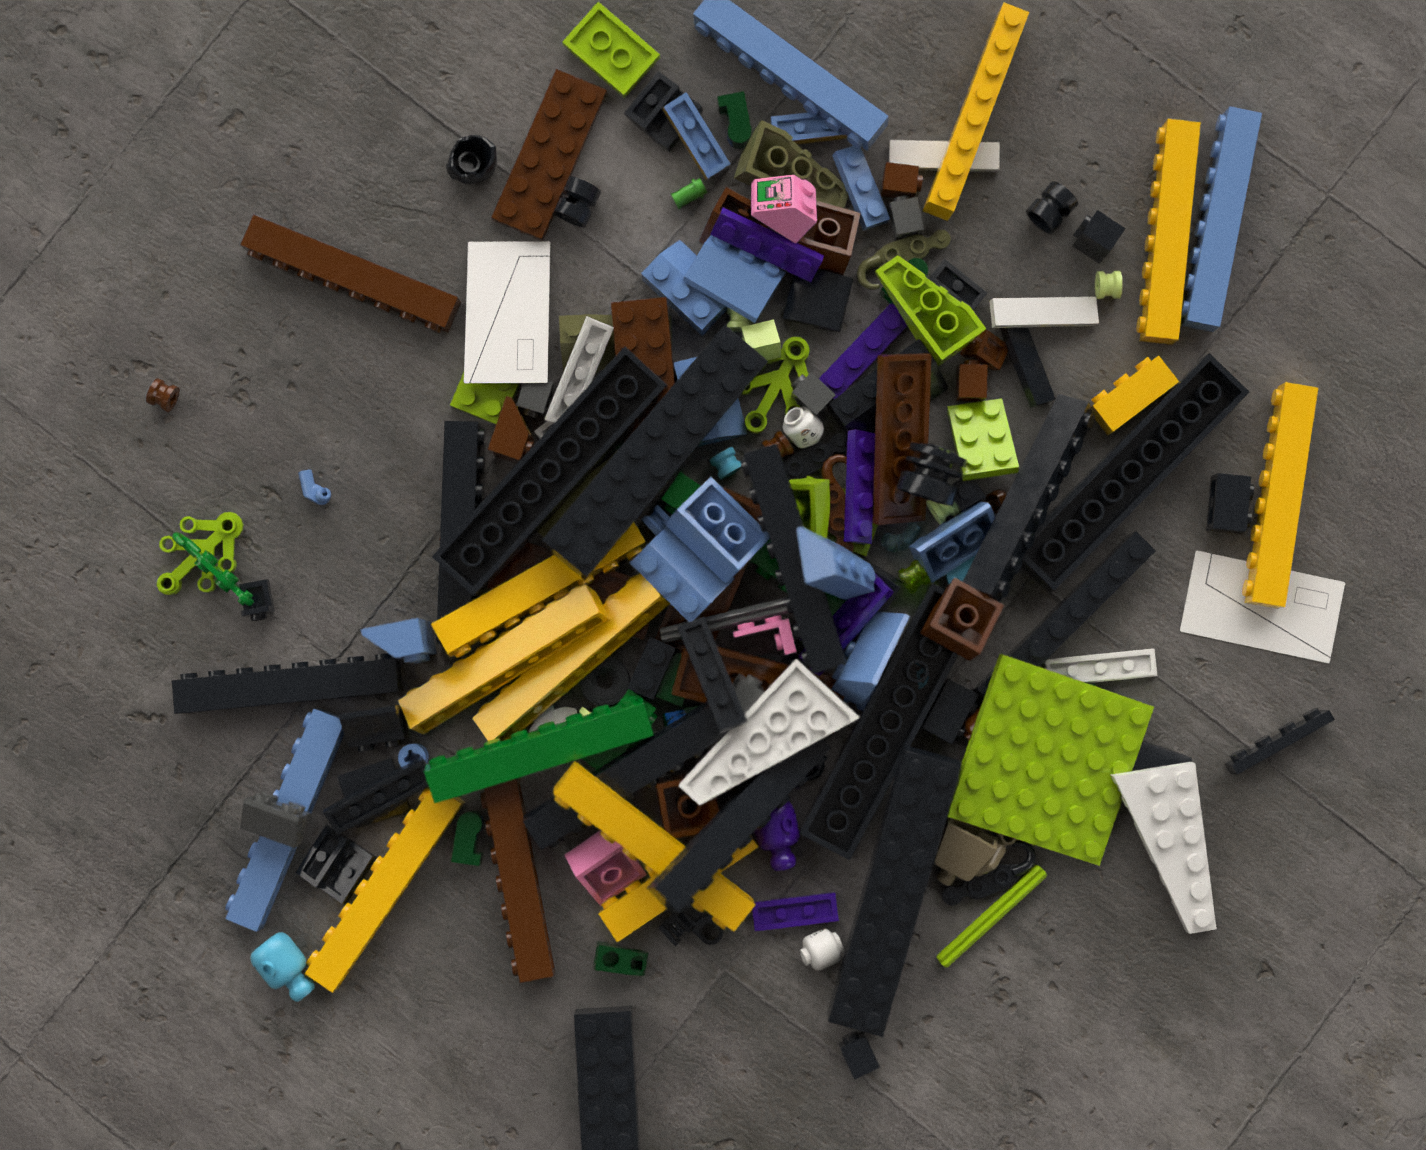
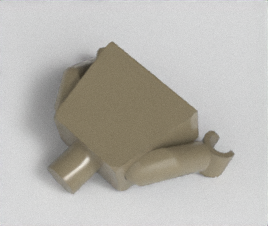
M947 817L934 863L942 868L937 875V879L941 883L951 886L956 876L965 881H971L974 876L980 877L995 870L1007 851L1006 845L1014 844L1016 839L1010 837L1006 842L1003 834L997 833L995 837L972 824Z

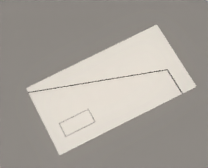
M549 241L468 242L464 383L548 382Z
M1201 551L1195 552L1180 627L1181 632L1330 663L1345 582L1291 571L1286 606L1284 608L1276 609L1244 603L1245 596L1242 595L1244 581L1248 580L1249 576L1246 561Z

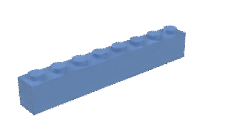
M704 0L693 13L695 28L700 34L705 37L711 36L717 41V45L727 53L733 52L745 67L749 69L753 67L760 72V76L764 81L769 84L775 83L782 88L781 91L786 97L791 100L797 99L804 104L803 107L809 114L813 116L819 114L821 118L826 119L825 124L834 132L841 130L846 134L847 140L856 148L862 147L868 151L888 126V115L730 0Z
M1229 106L1222 115L1218 116L1215 131H1219L1218 139L1213 142L1210 157L1214 158L1212 168H1208L1205 177V184H1209L1207 194H1203L1200 203V210L1203 211L1202 220L1197 222L1194 236L1198 237L1197 245L1192 248L1189 263L1193 264L1191 274H1187L1184 284L1187 296L1186 301L1183 300L1181 326L1214 332L1221 325L1262 116L1260 112Z
M314 708L312 712L307 713L302 725L305 728L302 738L298 737L292 747L291 753L294 754L291 764L287 763L282 771L280 779L283 780L280 790L276 789L273 795L279 797L278 802L288 804L289 801L299 803L304 805V811L309 813L313 811L344 737L339 716L320 708ZM260 836L258 842H254L250 847L247 855L250 858L249 864L246 869L243 868L237 878L236 884H239L236 895L232 894L226 904L225 910L228 911L225 919L256 932L263 929L297 847L293 848Z

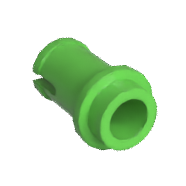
M700 178L697 180L691 179L692 183L671 193L679 209L699 197L703 199V195L708 193Z

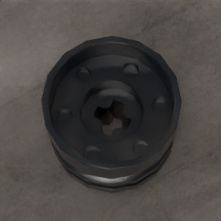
M911 442L909 450L920 454V457L906 456L905 460L916 466L915 472L901 471L896 489L953 507L958 488L947 481L949 477L962 478L963 474L953 470L952 466L966 467L968 460L958 456L954 451L938 445Z

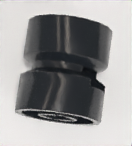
M570 176L563 189L565 197L559 198L553 213L572 225L585 228L592 214L590 207L596 206L601 190L583 179Z
M1052 181L1041 193L1042 199L1037 198L1026 210V215L1031 222L1047 234H1053L1062 224V217H1068L1078 206V200L1072 192L1056 181Z

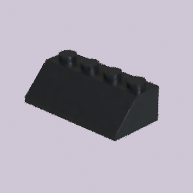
M918 339L898 354L930 353L921 340ZM932 355L930 402L948 389L946 381ZM877 369L828 404V411L847 436L849 430L875 433Z

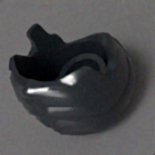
M469 135L461 137L453 146L448 157V163L446 164V170L450 178L469 185L481 183L489 179L494 174L497 165L496 146L484 136Z

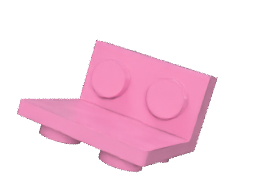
M781 615L766 618L764 620L765 624L755 626L754 622L737 625L738 631L733 632L734 639L778 629V633L774 634L777 651L783 650V655L796 653L789 619L782 620Z

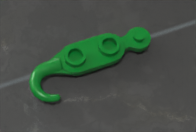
M178 532L173 533L172 539L193 558H197L194 563L206 574L210 571L217 578L214 582L223 591L228 593L229 590H232L239 597L237 601L242 606L245 604L251 606L254 603L251 599L253 595L248 590L244 592L237 586L236 583L239 579L226 569L223 572L216 565L219 561L207 550L201 553V549L189 538Z

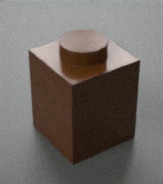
M886 162L883 172L881 196L896 198L909 195L910 198H914L916 192H921L923 175H918L919 166Z
M964 360V364H959L956 368L955 401L980 402L987 398L988 365H980L979 360Z

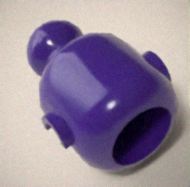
M788 801L780 809L776 807L769 814L772 818L763 828H756L754 831L759 848L771 851L770 866L774 871L790 869L796 865V857L791 852L790 846L799 841L800 834L794 807Z

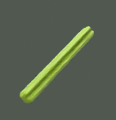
M1035 865L947 945L937 955V960L945 968L956 961L1047 877V873L1043 868Z

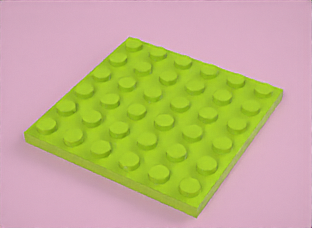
M999 653L961 763V770L947 817L1100 866L1122 802V795L1117 785L1114 784L1111 774L1133 770L1154 706Z

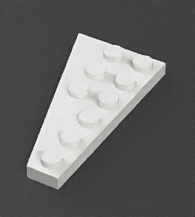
M796 659L745 713L747 723L729 730L679 786L696 803L701 805L859 719V717Z
M1186 762L1111 774L1114 784L1117 785L1122 795L1121 798L1134 820V825L1151 861L1155 864L1160 874L1159 877L1172 899L1171 902L1185 931L1192 934L1215 930L1216 921L1195 763Z

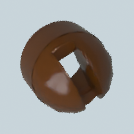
M997 489L987 494L986 503H989L994 513H998L1007 496L1006 491Z

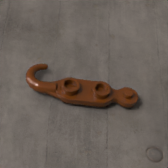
M833 455L824 462L822 467V478L829 479L830 484L828 532L836 537L837 544L853 553V544L844 542L845 493L834 478L832 471L836 463L842 462L847 465V457L844 455Z

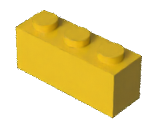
M1159 355L1152 361L1147 357L1135 366L1137 372L1131 377L1126 373L1113 383L1116 388L1107 394L1103 390L1091 399L1094 403L1091 408L1095 415V420L1107 435L1114 432L1179 382Z

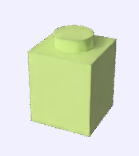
M774 319L741 327V339L766 360L781 357V344Z

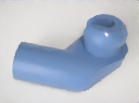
M312 470L298 472L303 496L318 505L327 504L331 498V492L328 488L315 484Z

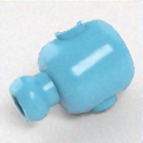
M278 932L252 952L250 959L253 967L271 988L279 989L285 985L289 990V996L296 1002H299L314 990L315 985L312 979L305 977L301 972L306 967V958L286 933Z

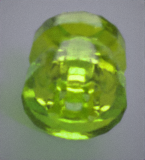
M916 559L910 563L908 568H901L897 571L899 578L904 582V586L911 594L915 593L920 585H927L931 582L926 571Z

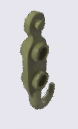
M941 229L935 231L929 238L918 234L886 244L872 257L861 262L857 270L859 283L869 290L879 289V284H872L867 281L866 272L874 267L880 268L897 255L906 261L912 258L923 259L932 248L940 250L947 248L951 241L950 234L946 230Z

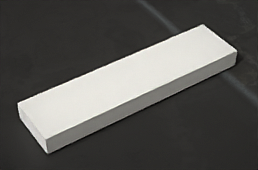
M890 140L889 162L919 166V170L938 171L949 141ZM980 142L970 171L998 172L1000 142Z
M1096 297L993 298L989 301L992 328L1096 326L1099 324Z
M586 316L544 420L554 424L591 384L614 327Z
M1155 649L1047 659L1043 663V668L1084 683L1157 676Z

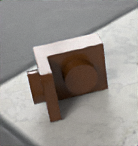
M985 330L963 348L960 355L964 358L974 357L984 365H988V368L997 371L1001 369L1008 349L1004 341L990 331Z

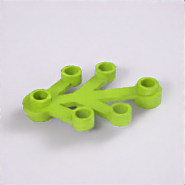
M791 337L787 339L781 349V357L768 360L766 363L784 360L779 370L756 376L750 383V388L743 391L742 394L747 395L755 388L770 384L757 410L749 412L745 418V426L749 432L758 434L765 430L767 426L766 415L780 390L786 405L785 415L790 408L800 407L791 397L793 389L789 373L793 366H795L798 378L802 374L805 377L809 375L805 360L809 355V345L803 338ZM798 347L801 353L794 356L791 354L790 349ZM754 418H758L761 421V425L757 428L753 427L750 423Z
M225 512L217 520H196L189 516L181 519L180 529L185 533L193 534L197 530L215 531L206 540H190L201 549V553L207 550L213 556H215V547L223 541V557L219 559L218 567L224 572L223 563L226 560H230L232 565L228 570L230 572L235 571L237 567L234 559L235 538L240 536L243 531V521L239 515L233 512ZM188 520L193 522L191 530L185 528V523ZM227 521H231L233 524L232 529L226 531L224 528V524ZM164 536L159 542L160 549L167 553L185 550L172 539V536ZM171 539L173 547L166 549L165 542ZM189 555L172 573L160 575L157 580L158 590L166 595L177 594L182 587L181 580L196 566L194 562L197 558ZM202 571V577L197 582L200 591L210 593L215 590L217 584L214 582V575L210 571L207 574ZM169 578L172 581V585L166 589L164 581ZM206 579L211 581L209 589H204L203 582Z

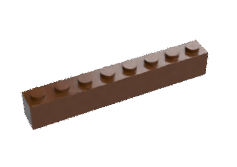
M256 215L252 216L240 244L248 251L246 255L252 259L262 262L263 258L273 262V267L288 272L289 268L298 272V277L309 282H313L314 279L324 282L322 286L338 293L339 289L349 292L348 297L363 303L366 299L374 302L373 307L383 312L389 313L390 309L400 313L399 317L411 323H414L415 320L426 323L424 327L435 333L440 334L441 330L449 333L461 305L459 298Z
M516 778L484 788V792L480 793L483 809H488L490 820H486V830L488 837L493 836L495 846L491 848L492 862L494 865L498 864L500 875L496 876L497 889L499 893L503 892L505 903L501 904L502 916L504 920H508L510 931L506 932L509 948L514 949L515 959L511 960L514 976H519V981L522 983L553 977L556 972L530 832L523 823L526 810L520 778Z

